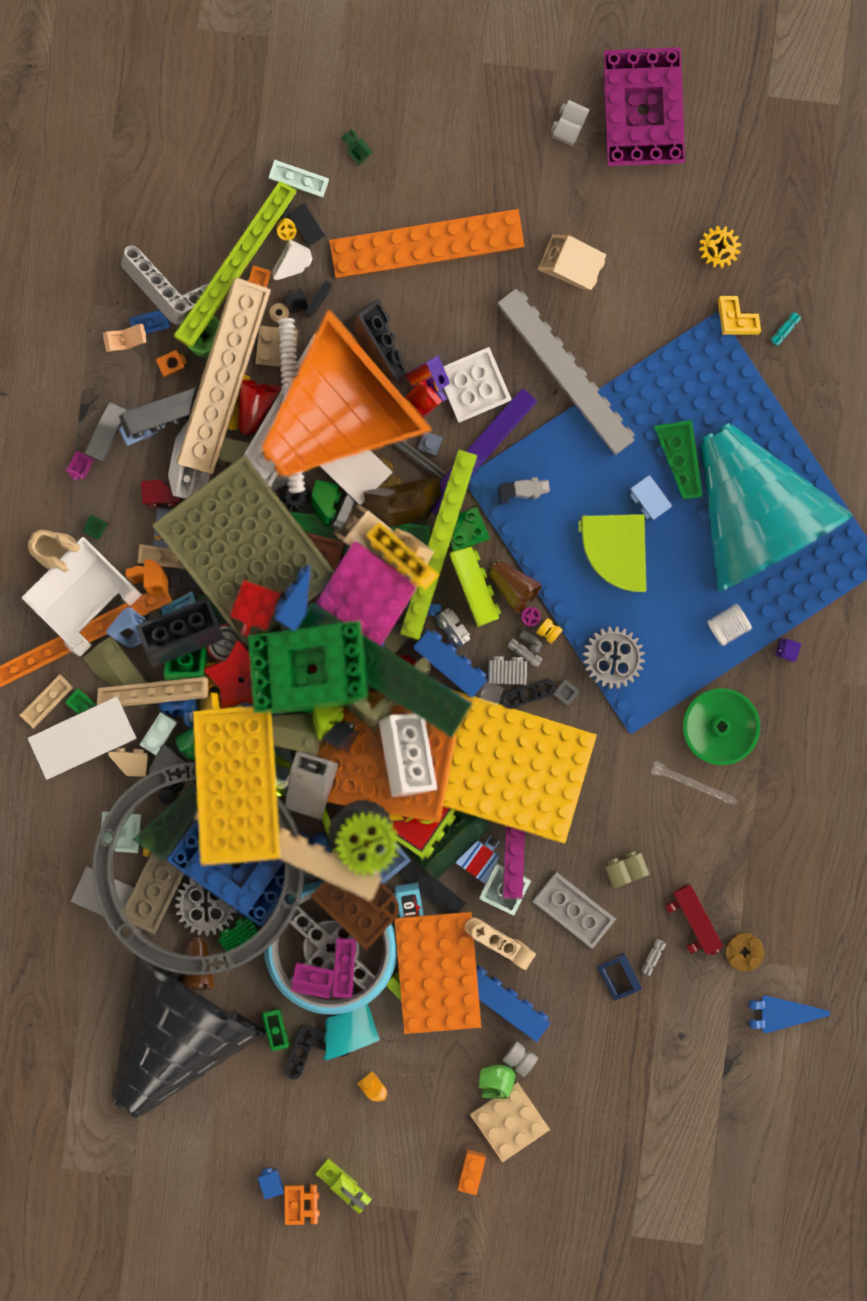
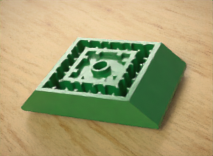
M361 621L248 636L254 713H287L354 704L367 699ZM316 665V673L310 675L308 672L309 667Z

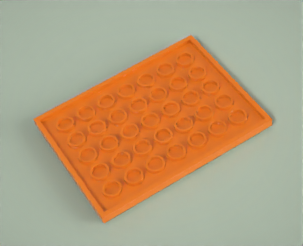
M367 691V699L364 700L370 704V709L373 710L386 695ZM395 705L389 716L414 713L402 705ZM343 707L344 717L341 722L348 721L356 725L354 729L359 731L350 751L341 750L324 740H320L317 755H312L339 764L327 802L347 806L356 800H369L382 806L389 814L440 823L457 733L454 738H451L425 721L437 789L408 796L392 797L380 727L374 732Z

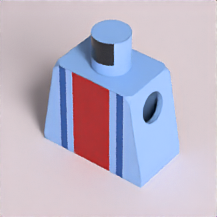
M491 835L485 844L477 839L456 860V863L486 884L499 859V855L494 852V849L500 841Z

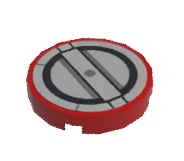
M228 624L219 625L224 640L207 646L210 655L220 662L227 660L237 640L243 643Z

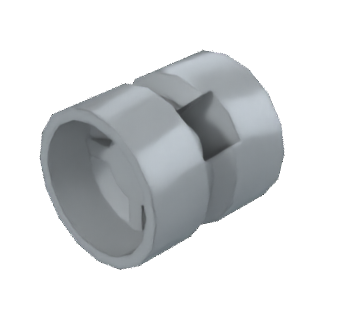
M516 1041L505 1054L502 1061L509 1067L515 1066V1071L525 1077L537 1062L538 1057L531 1051L526 1052L525 1047Z

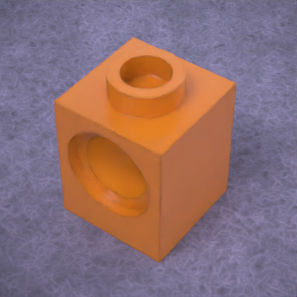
M177 350L156 359L165 379L186 369L184 364L187 361L184 354H179ZM173 358L177 359V366L169 368L168 361Z

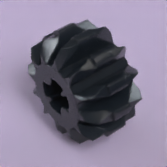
M308 485L304 487L305 491L300 492V500L297 502L296 500H291L293 498L292 493L281 489L280 492L286 494V496L280 497V500H287L284 505L287 507L290 504L289 512H292L293 508L296 507V512L300 513L299 506L306 510L307 507L304 505V502L311 504V500L306 499V497H311L312 493H305L309 489Z

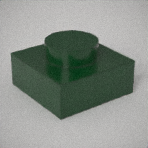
M90 515L82 532L100 540L109 523Z

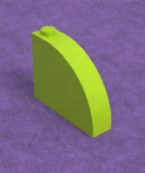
M644 514L582 516L581 521H578V532H582L584 552L594 571L606 582L619 589L631 592H646Z

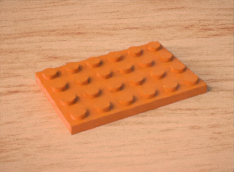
M472 911L395 919L404 1034L481 1028L474 938L465 930L466 922L472 918Z

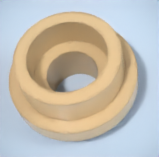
M274 304L270 309V317L277 323L278 320L288 318L289 310L284 304ZM278 309L283 311L281 316L276 315Z

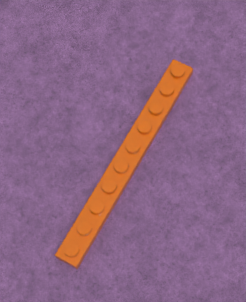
M147 592L141 595L132 605L125 603L91 620L79 633L91 643L107 635L108 628L124 609L130 607L141 616H145L149 612L171 603L173 600L169 592L157 595H149ZM59 636L1 665L0 686L3 687L72 651Z

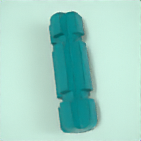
M793 312L789 320H786L779 328L777 334L773 335L771 342L776 346L780 345L783 338L795 327L794 325L801 320V317Z

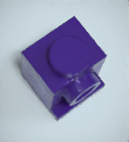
M780 638L775 656L796 662L802 644Z

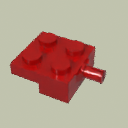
M244 579L230 617L241 620L244 623L240 632L241 635L245 632L244 636H248L251 626L267 630L280 596L279 592Z

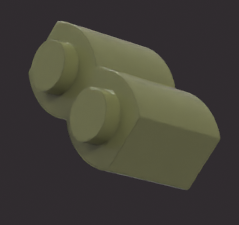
M632 851L625 854L626 858L622 860L615 858L607 861L608 865L604 867L613 888L650 875L641 853Z

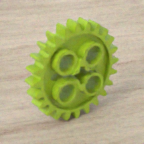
M361 813V819L354 815V822L347 819L349 826L342 825L341 827L344 832L337 833L342 837L341 840L335 841L341 845V847L336 848V851L342 852L338 858L345 859L342 863L343 866L350 864L348 867L349 871L355 868L356 875L360 871H362L364 877H366L367 872L372 877H374V871L382 874V867L388 870L387 863L394 864L391 857H398L394 850L400 849L399 846L395 845L400 840L393 837L397 834V831H390L393 825L391 823L386 825V818L380 821L379 814L373 818V814L369 813L368 818H366L364 813ZM376 827L377 834L370 837L368 835L369 828ZM353 835L359 836V842L356 845H351L350 838ZM381 836L384 837V839L381 841L371 843L370 849L363 847L357 850L355 853H352L353 849L365 846L366 840H368L369 842H373ZM382 844L385 846V852L379 855L376 853V847ZM366 853L367 860L359 863V854Z

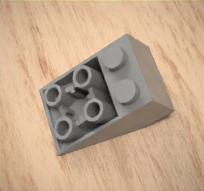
M297 751L290 772L285 807L321 820L339 764Z

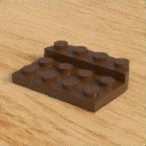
M327 880L311 894V897L366 950L394 922L399 911V903L396 896L381 881L373 899L370 900Z

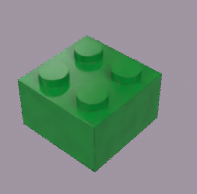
M207 646L166 662L164 670L165 681L206 677L204 669L207 667L208 661Z

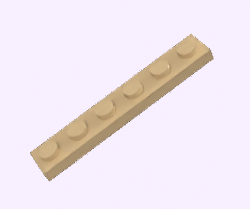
M200 677L98 688L97 706L115 697H118L121 706L207 698L208 679Z

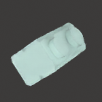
M160 712L140 745L157 755L178 722Z

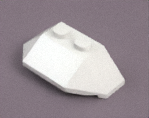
M188 421L175 438L168 473L173 496L186 499L207 484L210 478L209 473L176 463Z

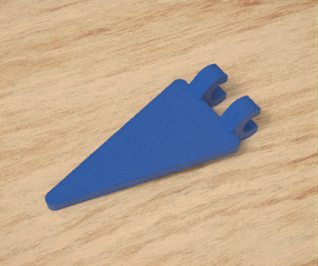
M763 995L762 1000H749V1008L752 1010L762 1009V1020L749 1019V1027L751 1029L762 1028L763 1033H769L830 1015L828 1010Z

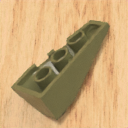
M111 636L83 657L92 672L112 687L147 683L121 644ZM142 704L137 706L143 709L149 704Z
M312 715L272 716L273 742L275 747L317 755L320 740L316 734Z

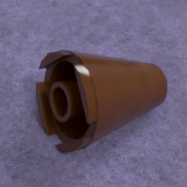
M502 561L499 563L495 562L489 568V576L516 613L527 607L526 603L530 600L533 601L542 588L538 581Z
M191 938V941L187 942L184 955L209 956L207 942H203V938ZM209 963L208 971H210L209 967H212L211 963ZM213 973L205 975L179 974L178 981L191 989H215Z

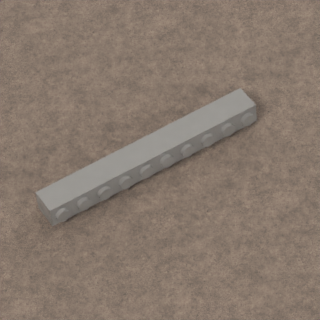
M517 289L513 290L498 302V307L616 456L634 442V433L629 427L625 428L622 425L621 421L623 420L617 412H612L609 408L611 404L606 397L601 398L597 393L599 391L598 387L593 381L589 382L587 380V373L581 366H576L574 356L569 351L565 352L562 348L563 342L558 336L554 337L550 331L552 329L546 321L542 322L538 317L540 313L534 306L530 307L526 302L528 298L524 292H519Z

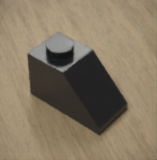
M338 721L324 735L322 740L349 752L359 731L354 729L356 725L348 721L344 723Z

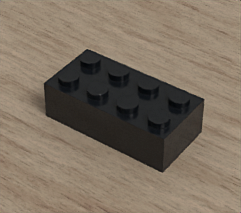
M209 598L136 626L152 668L224 640Z

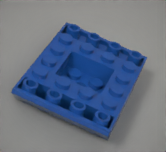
M196 819L167 859L182 874L261 927L278 905L284 887L285 861L282 859L241 862L240 867L236 869L232 868L230 863L202 865L199 821Z

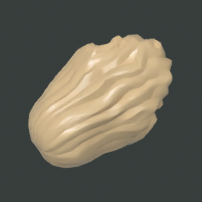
M49 530L35 531L28 541L30 554L48 570L53 567L63 572H67L69 569L67 568V563L60 559L69 550L78 552L81 547L76 544V540L70 535Z

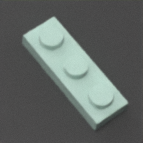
M274 160L268 177L279 183L281 181L290 187L321 198L324 197L329 178Z

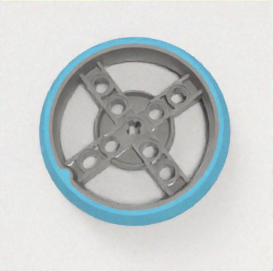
M322 880L303 886L300 902L290 923L304 935L302 944L303 955L306 960L304 964L316 966L313 963V958L318 956L323 959L324 963L317 967L335 970L336 950L328 951L326 944L334 943V948L336 949L337 938H342L339 935V930L343 927L334 918L323 919L317 922L300 906V904L312 898L311 894L325 881ZM289 894L285 898L288 904L295 902L293 894ZM304 916L307 918L308 924L300 926L297 919ZM393 922L382 933L384 952L377 974H374L358 959L360 943L356 940L354 971L357 968H361L365 971V975L358 978L354 974L353 981L362 990L352 995V998L321 999L291 991L294 975L289 979L283 970L278 950L279 938L264 951L266 966L277 988L285 997L299 1007L321 1014L351 1012L375 999L391 979L398 957L396 928ZM313 930H320L322 937L320 939L313 938L311 934ZM349 934L348 937H346V938H348V939H355V938H354L353 936H351L350 934Z

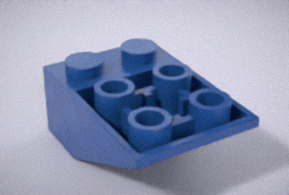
M310 564L306 568L302 567L296 578L297 582L290 584L285 594L287 597L285 600L281 598L275 607V619L294 631L306 615Z

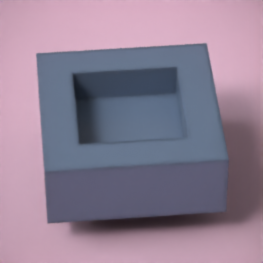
M429 432L424 433L418 449L436 456L443 437Z

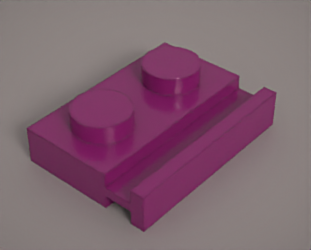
M296 963L291 991L329 999L334 970Z

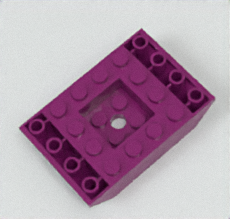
M681 47L604 50L603 85L608 166L685 164ZM641 105L646 106L648 114L640 115L638 107Z

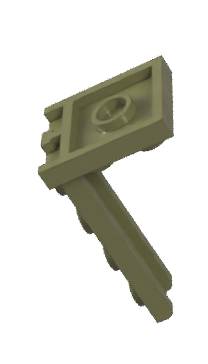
M421 658L414 666L427 675L431 668L429 660L426 658ZM385 696L373 710L370 709V704L365 700L354 704H347L344 707L375 732L380 727L379 721L388 717L392 708L400 704Z

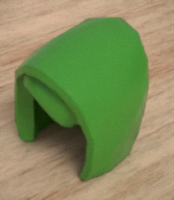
M492 1065L482 1068L479 1079V1088H483L482 1097L508 1099L515 1082V1071L506 1065Z

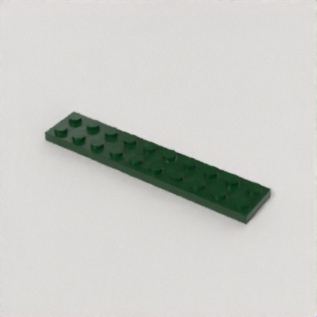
M311 602L306 610V615L296 629L345 622L316 603ZM362 633L366 683L451 738H454L474 704Z

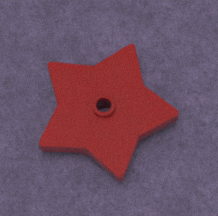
M237 640L227 660L210 665L204 669L205 673L220 687L221 709H228L242 702L253 704L250 652L240 640ZM244 676L245 681H240L238 677Z

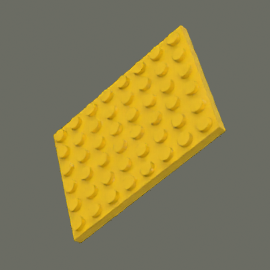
M452 690L474 705L457 731L443 806L565 844L597 735L523 711L509 709L503 705L475 696L471 698L468 694Z

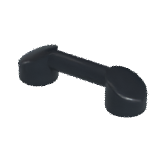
M186 781L177 783L170 788L161 789L159 792L160 802L170 804L174 800V794L184 787Z

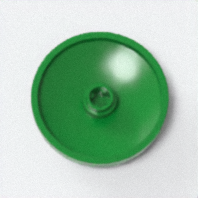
M717 688L703 692L690 703L683 719V735L689 749L701 760L714 765H730L744 759L754 749L760 734V719L756 708L747 697L731 689Z

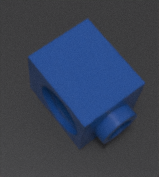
M272 1167L263 1169L258 1176V1180L265 1200L283 1194L284 1187L278 1169L272 1170Z

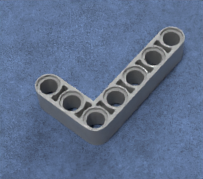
M128 246L124 250L121 260L122 268L169 321L174 324H182L209 284L181 296L140 249L135 246Z

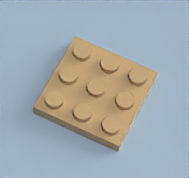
M518 1081L514 1083L508 1099L492 1098L470 1113L502 1162L550 1130Z

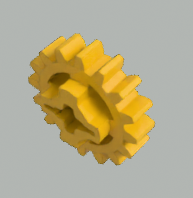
M717 226L716 231L710 228L708 230L709 235L704 233L703 237L705 240H700L699 242L703 245V247L699 248V251L704 252L701 259L707 258L706 264L708 265L712 262L713 268L719 264L722 269L724 263L729 267L731 265L730 260H737L734 255L740 254V251L736 249L741 246V243H736L739 237L732 236L733 230L728 233L727 227L720 230V227ZM719 235V238L715 241L709 240L713 236ZM726 238L731 241L732 245L728 244ZM721 240H722V243H721V244H722V248H724V249H722L721 252H719V254H718V251H717V250H718V247H716V246H717V245L721 242ZM707 248L712 251L713 257L709 254ZM730 254L728 258L720 260L722 255Z

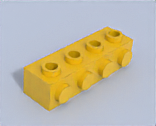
M380 522L366 535L372 541L370 545L377 552L382 550L385 553L383 557L388 562L398 564L396 569L404 576L408 573L411 576L409 580L417 588L421 585L426 590L439 576Z

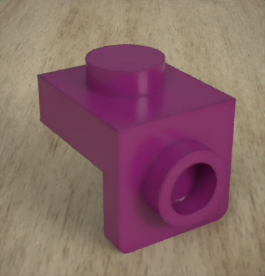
M76 450L69 467L65 469V471L69 472L68 477L76 481L79 478L85 480L95 459Z

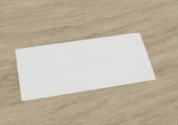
M370 450L320 465L360 505L365 501L363 491L377 489L392 473Z
M115 697L29 737L28 741L47 780L136 739V736L118 697Z

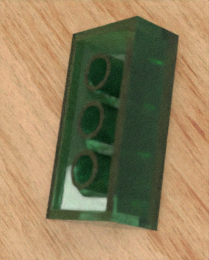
M456 810L454 813L455 820L450 826H445L443 829L445 834L440 842L435 841L432 846L434 850L429 858L425 856L421 860L419 855L408 848L406 849L437 880L491 828L485 819Z

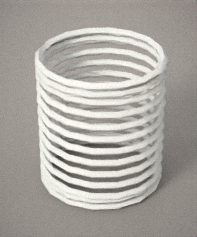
M738 604L731 606V609L728 608V610L723 611V614H717L715 619L712 618V620L709 619L707 621L710 629L722 646L726 645L727 642L733 641L735 637L738 638L743 632L746 633V631L752 629L747 617Z

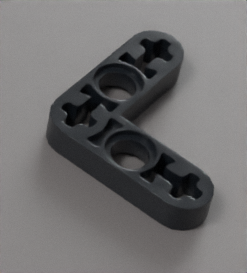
M309 1025L300 1028L285 1068V1074L289 1079L295 1080L302 1075L312 1046L326 1051V1046H322L319 1042V1039L325 1036L326 1031ZM306 1030H310L312 1035L306 1041V1044H310L309 1047L298 1043V1040L303 1041L304 1035L301 1033L306 1032ZM298 1047H302L306 1051V1055L302 1058L295 1055V1050ZM292 1058L303 1062L302 1065L298 1063L297 1070L299 1073L291 1075V1071L288 1070L294 1066L295 1061H291Z

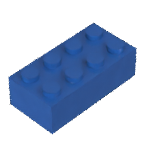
M428 630L413 648L473 698L487 681L484 678L486 674L478 667L474 670L470 666L472 662L464 655L460 658L455 653L457 649L449 642L445 645L440 641L442 636L435 630L432 632Z

